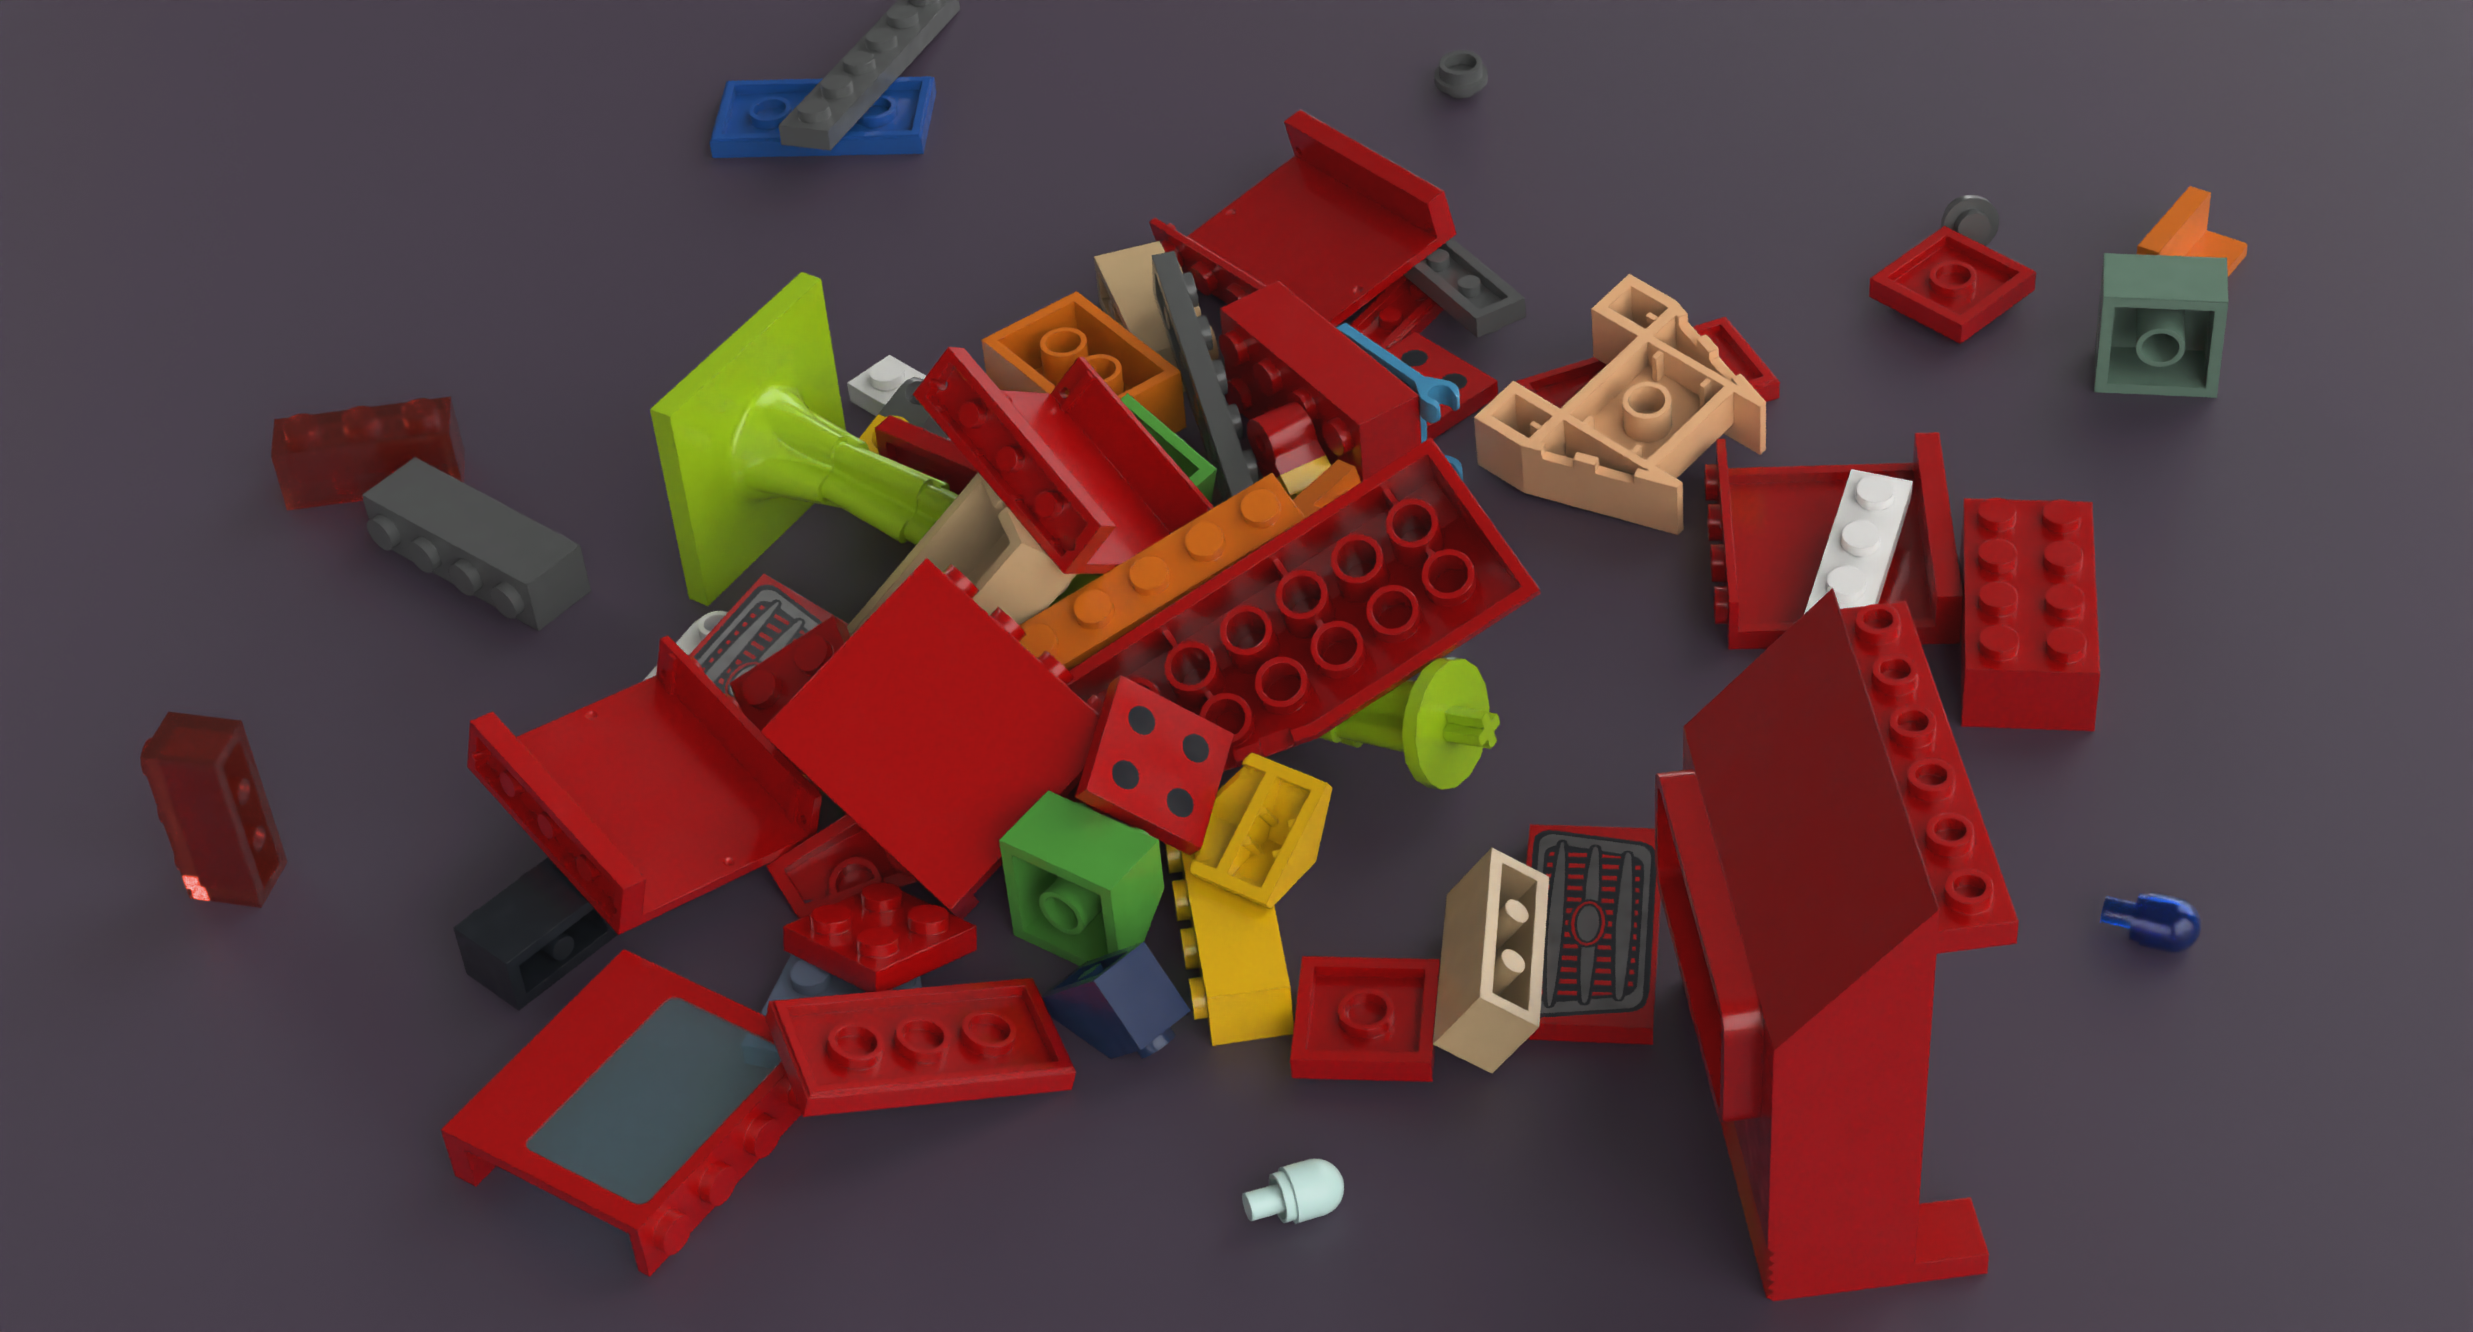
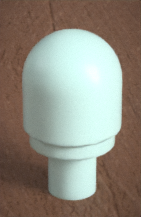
M1313 1158L1280 1167L1278 1172L1269 1175V1186L1242 1194L1244 1210L1250 1221L1275 1214L1278 1215L1283 1223L1293 1221V1223L1297 1224L1327 1215L1338 1207L1344 1194V1181L1339 1170L1333 1164L1323 1159Z

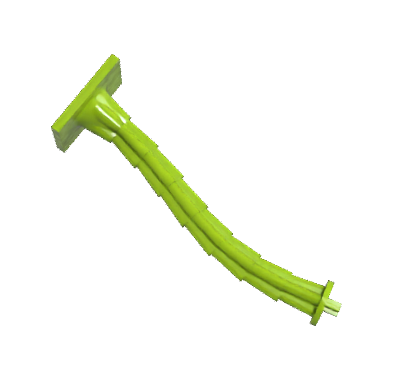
M804 272L799 273L650 409L688 597L706 606H709L814 503L842 508L901 544L909 541L917 545L958 497V494L950 491L948 483L870 451L867 443L846 431L821 278ZM1077 574L1071 580L1068 588L1061 595L1057 596L1050 606L1103 574ZM1445 657L1436 658L1426 666L1416 681L1407 680L1319 738L1333 743L1340 742L1356 748L1361 747L1365 743L1403 752L1405 762L1416 781L1427 788L1444 790L1456 788L1467 779L1479 761L1483 748L1491 749L1496 744L1497 738L1494 731L1500 725V719L1497 713L1489 712L1490 706L1486 683L1478 668L1466 659Z

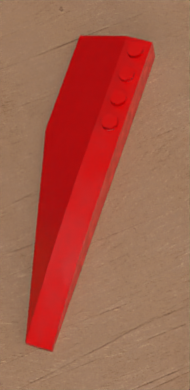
M1430 437L1069 670L1074 679L1067 686L1084 702L1093 694L1104 702L1109 683L1122 675L1234 734L1223 770L1225 772L1242 766L1243 760L1252 752L1262 757H1267L1321 737L1421 672L1436 658H1443L1540 595L1541 592L1432 437ZM1079 783L1065 797L1073 802L1084 803L1100 814H1106L1105 812L1075 798ZM847 814L766 866L798 919L810 915L812 910L819 906L835 904L858 894L864 887L870 884L885 882L903 887L918 881ZM804 900H813L808 903L804 902Z

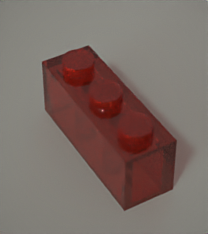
M451 396L434 399L417 398L408 402L373 407L356 406L349 410L319 414L301 413L288 418L274 419L271 458L287 511L363 501L362 495L415 457L464 483L465 450Z
M168 711L153 737H150L143 746L140 756L141 769L143 774L147 776L157 804L159 820L164 824L174 853L175 866L180 870L189 898L262 908L288 861L242 720Z

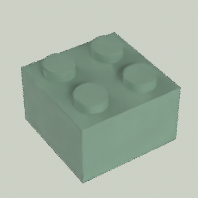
M2104 253L2095 340L2094 392L2217 398L2228 310L2227 258Z

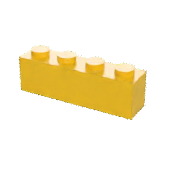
M1164 843L1169 874L1182 872L1183 876L1182 880L1172 881L1177 921L1190 920L1191 928L1180 929L1185 969L1199 968L1200 977L1188 979L1194 1020L1208 1019L1212 1046L1293 1034L1294 1021L1291 987L1275 906L1271 909L1195 877L1190 873V863L1192 859L1195 860V853L1188 855Z

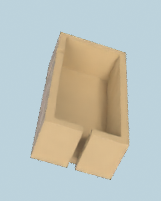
M977 473L850 622L847 629L850 636H852L926 558L942 572L950 564L955 566L979 590L972 599L989 615L999 607L1018 625L1047 609L1057 596L1061 595L1068 588L1071 580L1077 574H1064L989 484Z

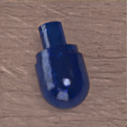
M2152 891L2150 894L2140 892L2136 902L2107 895L2100 920L2102 923L2130 929L2129 940L2139 942V946L2171 953L2184 951L2194 945L2200 936L2202 927L2200 915L2190 902L2179 897Z

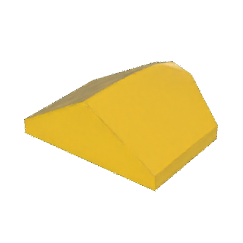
M1252 752L1243 760V767L1218 790L1202 848L1195 852V860L1192 859L1190 863V873L1199 879L1271 909L1316 862L1332 787L1327 782Z

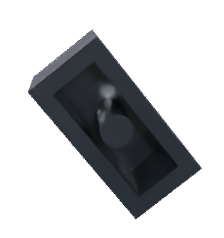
M549 857L530 871L524 873L518 880L453 927L467 975L518 1011L618 935Z

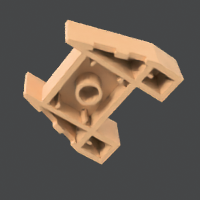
M1628 274L1591 308L1593 357L1605 363L1606 366L1561 408H1558L1517 382L1512 381L1474 416L1477 462L1479 466L1523 493L1678 535L1684 530L1683 482L1677 478L1723 434L1761 455L1766 450V401L1742 374L1736 376L1719 357V348L1706 334L1703 336L1698 334L1688 322V313L1675 299Z

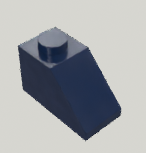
M1145 942L1083 963L1041 996L1050 1016L1110 1059L1137 1052L1141 1059L1152 1055L1176 1036L1171 1026L1191 1011Z

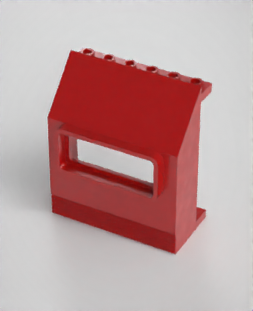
M1832 588L1683 726V770L1656 773L1655 867L1659 893L1766 1298L1772 1301L1988 1273L1989 1252L1971 1197L1919 1204L1936 956L1940 953L2017 944L2019 925L2018 917L1907 602L1870 604L1840 609L1834 589Z

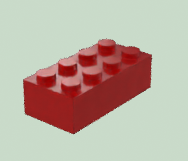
M1276 281L1220 308L1222 334L1219 336V347L1224 357L1228 384V394L1224 396L1229 405H1237L1240 414L1242 413L1250 420L1292 401L1299 403L1311 418L1316 430L1317 439L1330 464L1332 465L1339 459L1355 466L1361 482L1421 444L1419 395L1281 282Z
M1964 498L1960 547V578L1963 591L1961 619V727L2095 731L2100 682V654L2093 502L2064 499L2049 501Z

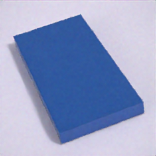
M931 76L898 77L831 151L781 145L779 124L822 79L726 81L709 142L712 158L924 154L937 93L935 78Z

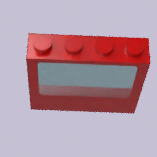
M623 949L441 1129L456 1177L476 1187L497 1166L629 1234L638 1271L650 1277L670 1255L676 1254L683 1248L690 1233L716 1206H720L727 1201L736 1184L759 1159L767 1157L775 1149L780 1137L802 1115V1112L765 1020V1015Z

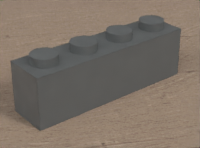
M416 457L362 495L369 519L367 529L378 546L387 551L393 550L414 562L422 571L426 573L432 572L454 584L465 595H474L496 607L505 617L509 619L516 618L537 631H540L591 592L579 544Z

